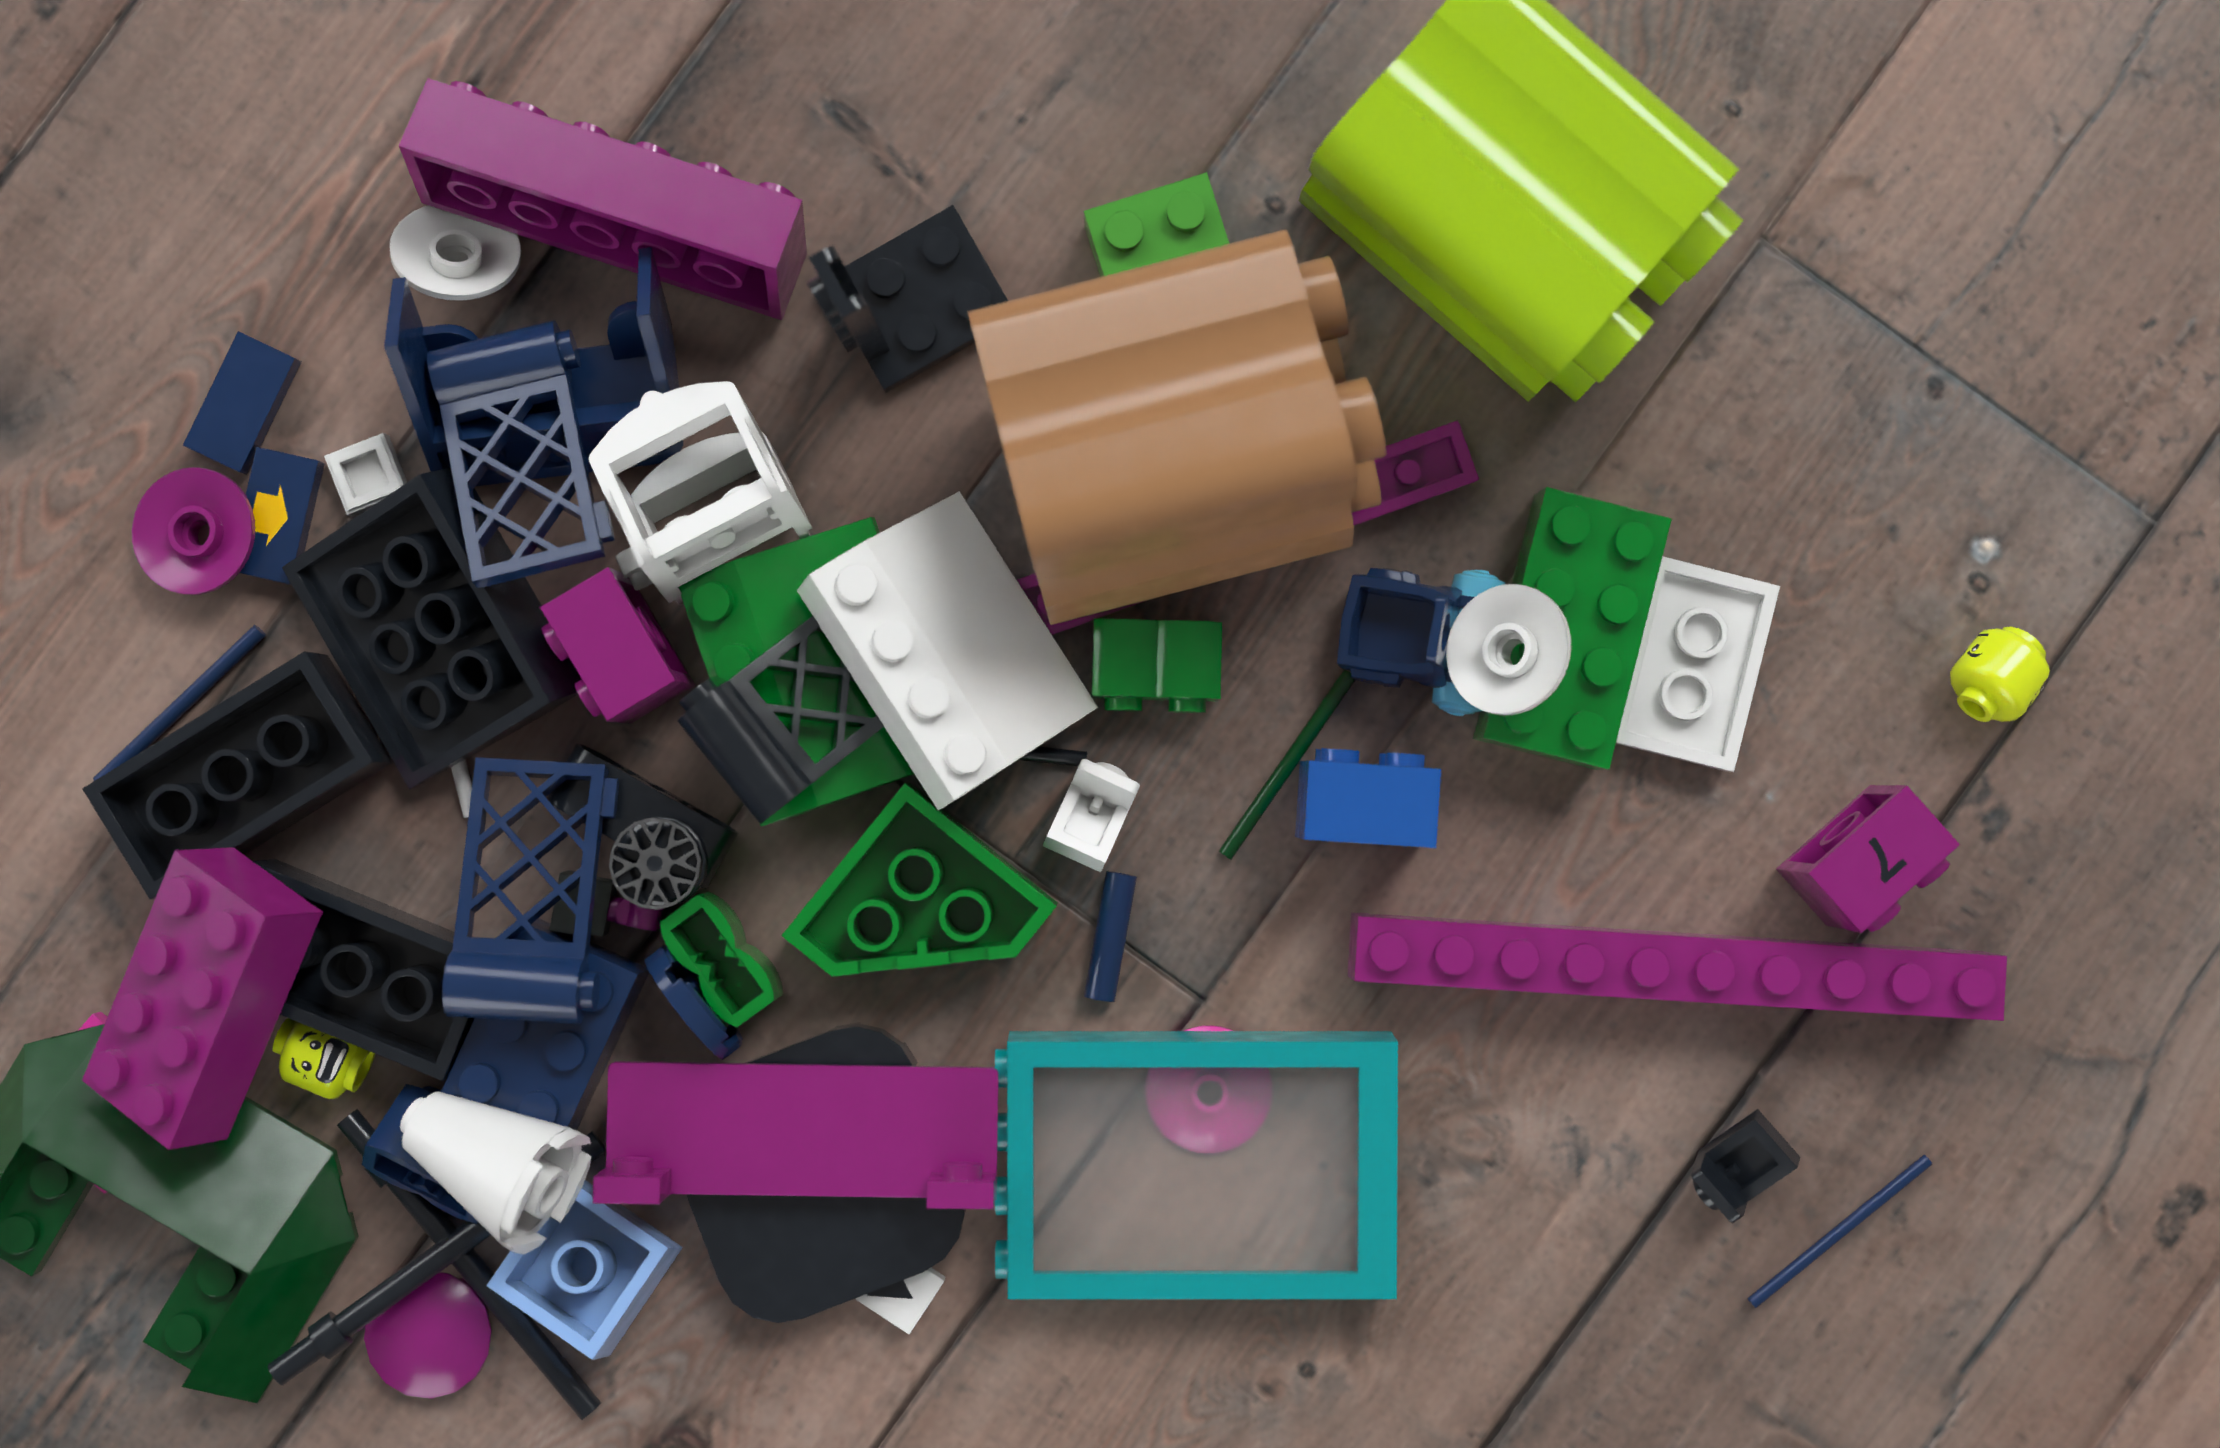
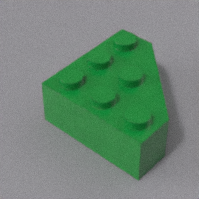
M904 783L781 936L831 977L987 959L1014 958L1057 907L1058 902L942 808L938 810L932 800L911 783Z

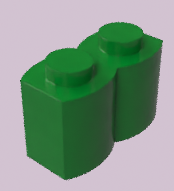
M1094 619L1091 697L1104 699L1105 711L1139 712L1142 711L1143 700H1167L1168 712L1206 713V701H1219L1221 699L1222 622Z
M711 892L698 894L660 922L663 939L671 954L682 966L699 975L700 987L707 1003L722 1020L730 1025L739 1027L784 994L781 978L773 963L759 949L746 943L745 932L737 914L717 895Z

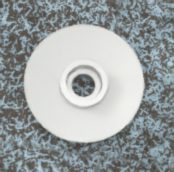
M425 206L407 215L396 226L390 239V258L400 278L406 277L408 285L413 289L428 296L444 300H471L490 295L509 283L520 265L521 245L517 234L438 208Z
M1520 584L1495 586L1474 597L1457 616L1449 633L1446 660L1452 683L1459 694L1471 705L1496 715L1523 713L1544 702L1562 681L1571 654L1569 626L1561 609L1546 594ZM1523 643L1525 645L1523 657L1517 664L1513 665L1511 662V652L1516 645Z

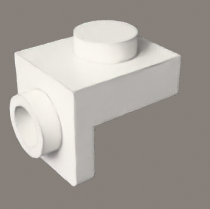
M1082 759L1047 834L1043 847L1101 872L1139 790V783L1129 779L1124 771L1112 764L1104 762L1094 763L1087 759Z

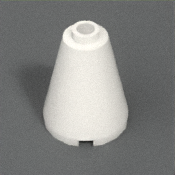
M434 1092L426 1098L416 1099L406 1110L400 1124V1130L403 1133V1148L505 1248L518 1254H526L534 1250L547 1239L537 1232L550 1217L560 1223L562 1222L580 1193L590 1168L591 1156L581 1151L582 1145L591 1144L590 1139L576 1129L443 1092Z

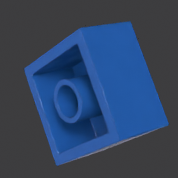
M1321 748L1315 750V761H1300L1295 837L1304 840L1436 848L1441 769L1424 768L1425 755L1379 753L1378 765L1359 764L1360 751Z

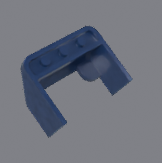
M652 247L639 249L637 301L627 302L618 306L609 316L607 335L610 344L578 348L581 367L571 369V388L589 473L594 472L589 462L591 452L614 425L629 412L640 406L642 396L646 392L657 391L664 394L679 388L672 323ZM406 277L394 278L392 280L384 349L430 471L451 468L440 405L434 393L428 371L427 352L479 338L472 331L458 325L443 324L423 327ZM558 399L533 405L521 423L545 436L560 415ZM489 417L462 422L460 425L463 441L482 452L501 424ZM514 432L495 460L519 473L538 445ZM564 434L558 444L567 448ZM683 440L632 467L661 464L664 460L682 450ZM551 453L533 479L570 475L572 472L571 464ZM467 457L468 468L474 463V460ZM488 468L476 486L512 481Z

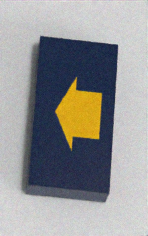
M256 447L245 494L254 514L255 539L249 559L240 571L241 574L292 585L282 567L305 552L325 463L319 460Z

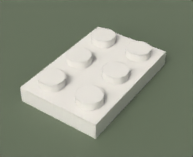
M1662 557L1616 744L1726 772H1734L1780 586Z

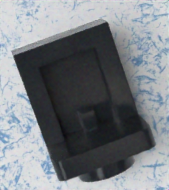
M1757 1109L1699 1149L1691 1177L1700 1199L1710 1209H1719L1731 1223H1734L1744 1216L1749 1200L1798 1168L1800 1156Z

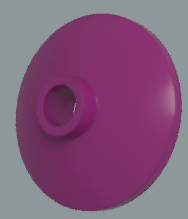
M199 467L172 471L153 483L138 503L132 523V545L137 561L143 571L152 581L164 589L186 595L210 593L232 581L248 561L255 539L253 510L242 489L227 476ZM208 523L209 536L207 541L201 545L198 540V532L203 525Z

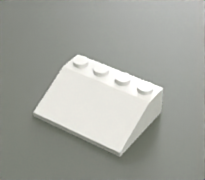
M960 491L865 540L810 573L797 590L938 810L1098 708Z

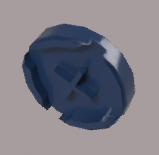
M665 944L644 960L648 971L667 1000L712 1053L724 1060L741 1047L743 1038L739 1029L732 1025L724 1026L702 993L699 975L682 966Z

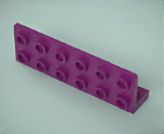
M615 1061L608 1066L606 1167L593 1177V1203L661 1204L670 1194L927 1198V1208L994 1209L997 1198L999 1072L995 1067Z

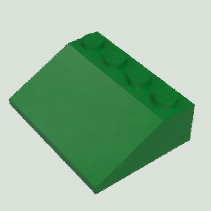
M875 517L859 520L727 562L679 586L707 673L717 687L731 679L813 616L798 594V588L810 573L865 540L879 534L880 531ZM815 631L807 639L805 663L840 668L841 659L824 632ZM796 647L780 659L795 661ZM766 669L750 681V684L767 704L791 706L794 673ZM804 674L801 708L836 713L839 679ZM849 681L846 714L874 718L877 715L856 682ZM777 716L788 730L789 718ZM800 719L798 743L816 764L832 751L835 724ZM845 725L844 741L861 727ZM883 727L760 826L791 819L915 774L885 727Z

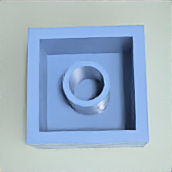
M585 1180L580 1193L562 1222L560 1223L550 1217L537 1232L547 1239L539 1247L526 1254H518L510 1250L487 1284V1287L590 1359H600L611 1355L683 1247L621 1204L593 1203V1185Z

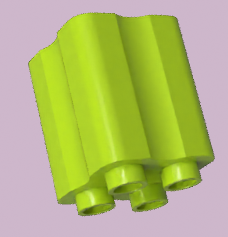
M1446 0L1412 42L1375 80L1321 143L1313 155L1308 169L1312 175L1302 188L1298 200L1527 402L1551 381L1574 402H1577L1596 381L1600 383L1654 323V320L1627 298L1633 290L1638 287L1656 304L1661 306L1684 281L1689 282L1743 222V219L1717 197L1739 171V168L1547 0Z

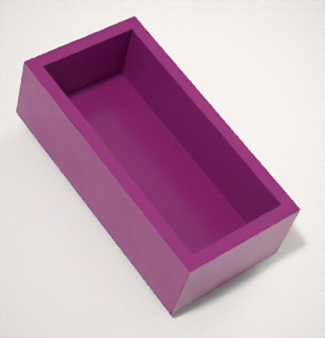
M234 847L175 850L82 1081L168 1150L228 1139L320 920L322 911Z

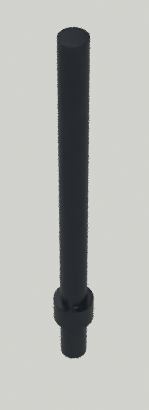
M356 1109L338 1123L337 1126L363 1157L365 1145L375 1129L361 1112ZM364 1168L380 1189L387 1185L435 1244L457 1229L441 1209L428 1202L420 1194L396 1187ZM474 1248L452 1263L577 1416L583 1420L601 1404V1401L532 1318L487 1287L494 1273Z
M593 1131L586 1135L589 1137L591 1144L582 1145L581 1151L591 1156V1163L606 1153L605 1146ZM466 1221L336 1315L333 1312H329L309 1326L307 1329L309 1335L267 1365L270 1374L278 1384L283 1386L323 1356L328 1359L333 1358L353 1343L352 1335L491 1236V1234L479 1222L476 1224Z

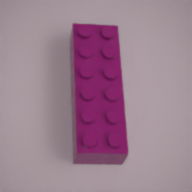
M427 78L399 143V149L422 204L637 274L639 249L652 247L660 281L782 320L807 256L802 199L796 198L785 187L771 182H761L759 185L740 180L734 178L725 168L710 162H699L697 165L671 157L666 150L652 143L637 142L633 145L611 138L603 129L587 122L579 121L571 125L548 117L541 109L526 102L516 101L512 105L486 97L482 91L464 82L453 81L448 85Z

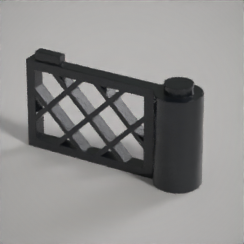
M814 616L810 617L717 687L713 680L708 678L679 701L686 712L677 722L760 825L884 727L878 716L871 718L846 714L849 681H854L842 660L840 661V668L805 663L808 637L815 631L823 632ZM796 647L795 661L780 659ZM766 669L794 673L791 706L767 704L750 684V681ZM804 674L839 679L836 713L801 708ZM777 716L789 718L788 730ZM800 719L835 724L832 751L816 764L798 743ZM845 725L861 727L844 741Z

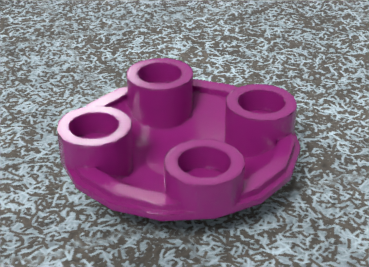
M440 1272L366 1325L364 1341L370 1364L386 1384L407 1396L432 1399L455 1393L481 1372L489 1355L492 1328L486 1305L465 1279L456 1278L450 1273Z

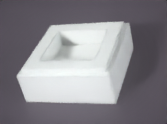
M385 433L324 456L346 514L351 517L360 515L407 483L391 439Z

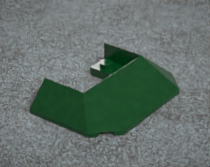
M104 1024L24 1044L0 1084V1258L31 1277L41 1272L93 1184L97 1185L200 1246L143 1342L191 1370L182 1385L183 1388L253 1403L260 1402L274 1379L267 1365L294 1346L359 1237L353 1212H348L340 1176L343 1173L337 1150L246 1096L228 1139L168 1150L82 1081Z

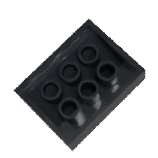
M451 468L417 475L282 567L409 789L417 787L578 695L574 684L582 680L570 658L568 657L561 661L546 641L541 628L549 622L540 608L542 605L526 577L478 589L472 582ZM474 488V500L483 504L481 498L479 497L477 491ZM477 514L479 527H481L486 518ZM497 529L484 547L487 565L510 560L513 556Z

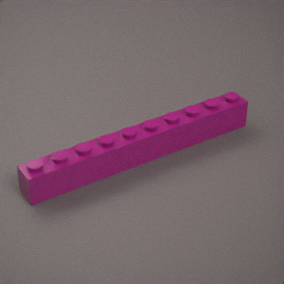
M1351 913L1348 976L1353 981L1995 1021H2004L2007 956L1984 951Z

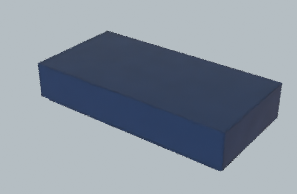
M238 331L183 446L247 475L254 460L256 447H261L302 361Z

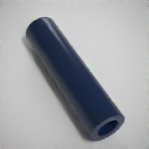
M1106 871L1084 991V997L1115 1002L1137 876Z

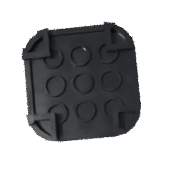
M857 1022L836 1026L834 1029L745 1063L916 1066L918 1062L905 1042H901L882 1028ZM686 1194L717 1278L731 1302L753 1318L774 1323L809 1317L923 1273L945 1259L960 1237L966 1209L927 1208V1198Z

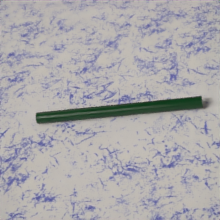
M1345 669L1342 671L1219 849L1221 854L1230 860L1235 856L1355 682L1350 672Z

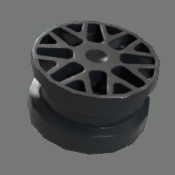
M656 817L634 822L619 834L611 848L609 870L614 886L626 900L641 908L658 910L683 903L698 892L707 875L709 858L704 841L693 827L679 819Z

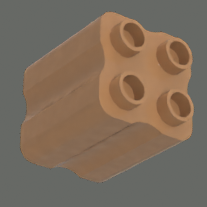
M1286 229L968 312L1021 521L1050 625L1352 547L1354 535L1352 512L1381 505V491L1374 460L1386 455L1384 433L1375 397L1367 378L1362 377L1346 381L1343 359L1337 338L1347 336L1349 328L1345 302L1337 272L1329 256L1298 264Z

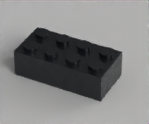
M304 651L85 786L82 790L151 900L157 896L175 850L234 847L245 855L389 766L393 761L328 655Z
M277 859L253 861L322 911L320 920L280 1015L439 1080L447 1079L475 1019L446 1016L443 1008V976L448 956L453 949L454 932Z

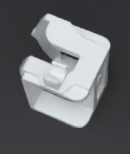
M732 382L697 383L673 389L664 394L657 391L646 392L642 396L640 406L629 412L614 425L589 455V462L601 489L631 546L615 557L624 577L630 578L636 591L653 583L669 603L676 601L680 605L683 603L679 586L792 527L800 539L810 536L808 530L812 529V526L774 447L767 436L761 432L751 411ZM732 416L740 433H729L707 438L683 448L680 452L659 464L641 481L633 493L629 494L618 473L725 417ZM758 470L761 476L760 479L748 485H740L729 490L722 499L691 515L675 518L659 532L654 525L655 522Z

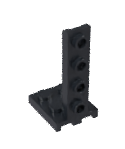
M954 205L844 266L834 246L824 248L808 257L818 277L807 282V285L847 352L860 347L885 393L975 343L968 315L969 311L1008 301Z

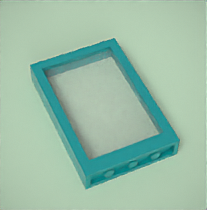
M1009 1031L1007 1049H995V1068L999 1072V1088H1007V1113H998V1152H1007V1176H997V1198L995 1202V1215H1007V1240H996L995 1278L1008 1279V1299H1397L1398 1041L1392 1031Z

